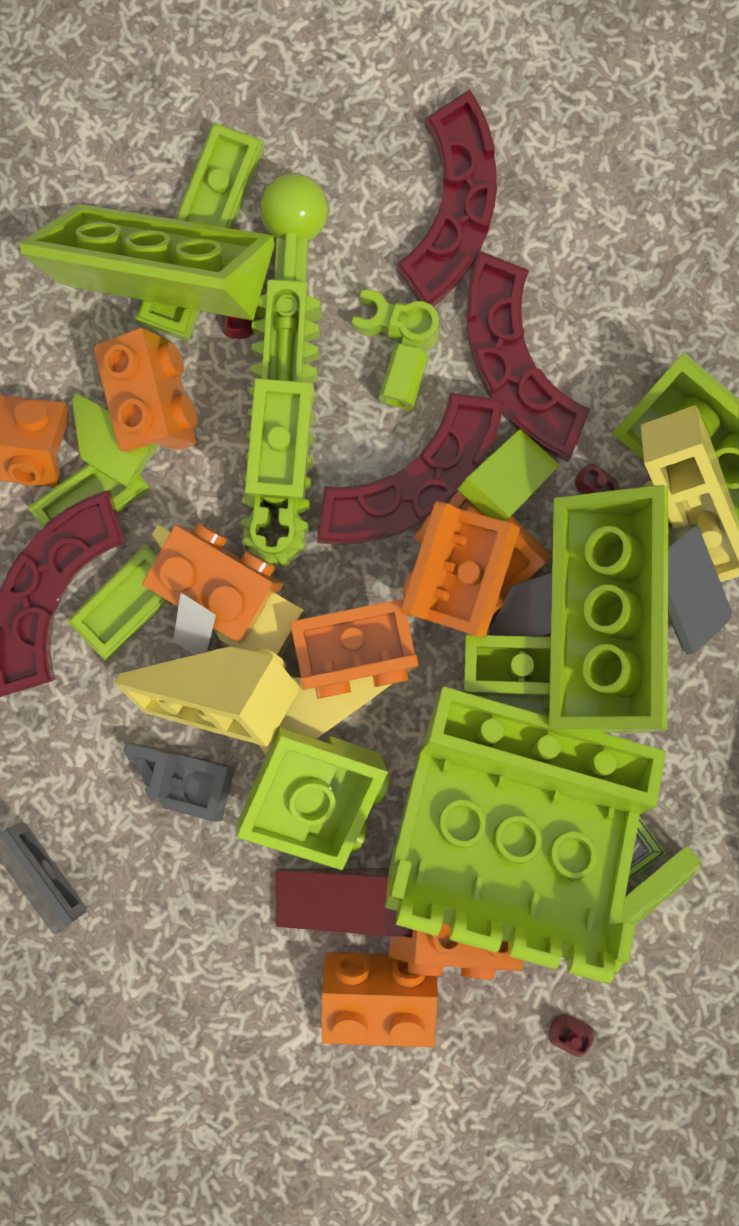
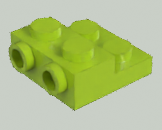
M278 727L235 825L236 838L343 870L351 851L357 852L362 846L367 829L366 819L373 804H379L388 789L389 773L381 754L329 736L327 741L323 742Z

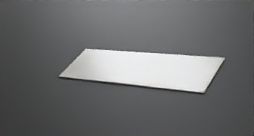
M181 593L173 642L193 655L207 652L216 615Z

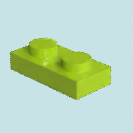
M255 378L245 487L247 496L305 500L314 397L313 383Z

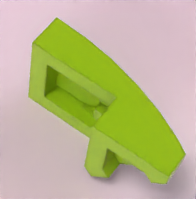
M76 393L72 403L81 459L131 490L159 445L152 444L131 452L119 450L110 412Z

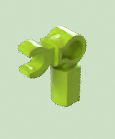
M370 289L362 290L360 294L361 303L376 308L377 313L371 319L353 316L351 322L353 329L367 337L385 332L388 333L389 339L401 342V344L394 345L378 399L386 405L407 411L412 410L429 359L425 351L436 345L440 336L438 313L431 304L423 301H415L409 304L397 301L393 305L387 303L384 296L377 291Z

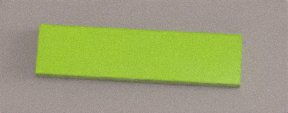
M213 122L175 219L233 229L263 153V140ZM143 300L135 319L142 326L189 342L200 311Z

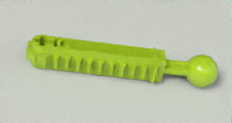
M294 172L280 175L265 189L260 204L261 221L267 231L276 238L274 280H268L267 293L260 295L256 315L263 319L252 322L254 334L264 338V340L252 344V351L254 356L262 359L263 362L251 365L250 371L252 376L257 379L312 383L318 381V372L316 368L307 365V363L318 360L320 353L317 346L308 342L321 338L320 326L313 322L322 319L323 313L320 301L310 296L306 282L309 242L322 232L326 225L329 206L328 199L322 188L311 177ZM255 386L249 387V394L252 399L254 398ZM315 390L313 403L317 402V394ZM253 408L248 409V416L250 420H252ZM312 412L311 425L316 423L314 412ZM251 430L246 432V437L249 442ZM311 433L309 447L313 446L315 441ZM249 452L245 453V460L247 461V463ZM308 455L307 468L313 467V459ZM247 474L244 475V482H245V483H246V476H247ZM306 477L305 490L312 488V481ZM251 496L242 498L244 506L253 510L249 517L241 519V526L244 528L242 544L246 549H249L251 553L263 558L272 565L282 564L284 567L289 566L290 561L296 558L300 552H305L307 548L305 545L306 532H309L310 526L307 522L301 520L298 514L311 510V504L308 500L300 501ZM266 504L273 509L279 510V523L285 531L289 532L288 537H280L278 539L276 547H271L270 542L264 536H261L262 531L271 530L273 526V514L269 508H266Z

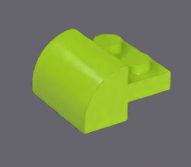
M466 635L464 692L549 717L551 637L486 635V638H481L475 635Z

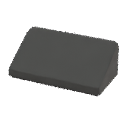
M696 524L668 530V617L680 646L686 655L694 654L732 617V610L700 528Z
M26 823L6 828L0 833V862L54 935L86 913L85 909L87 907Z

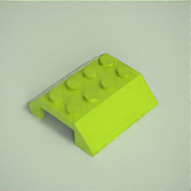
M443 686L416 758L389 866L385 908L397 911L395 925L434 936L439 935L442 924L449 925V940L495 953L499 951L502 941L508 942L509 957L555 970L559 967L563 957L566 958L568 973L610 984L615 972L619 973L622 965L630 960L636 925L626 922L621 923L640 814L657 807L666 751L603 732L549 729V717Z

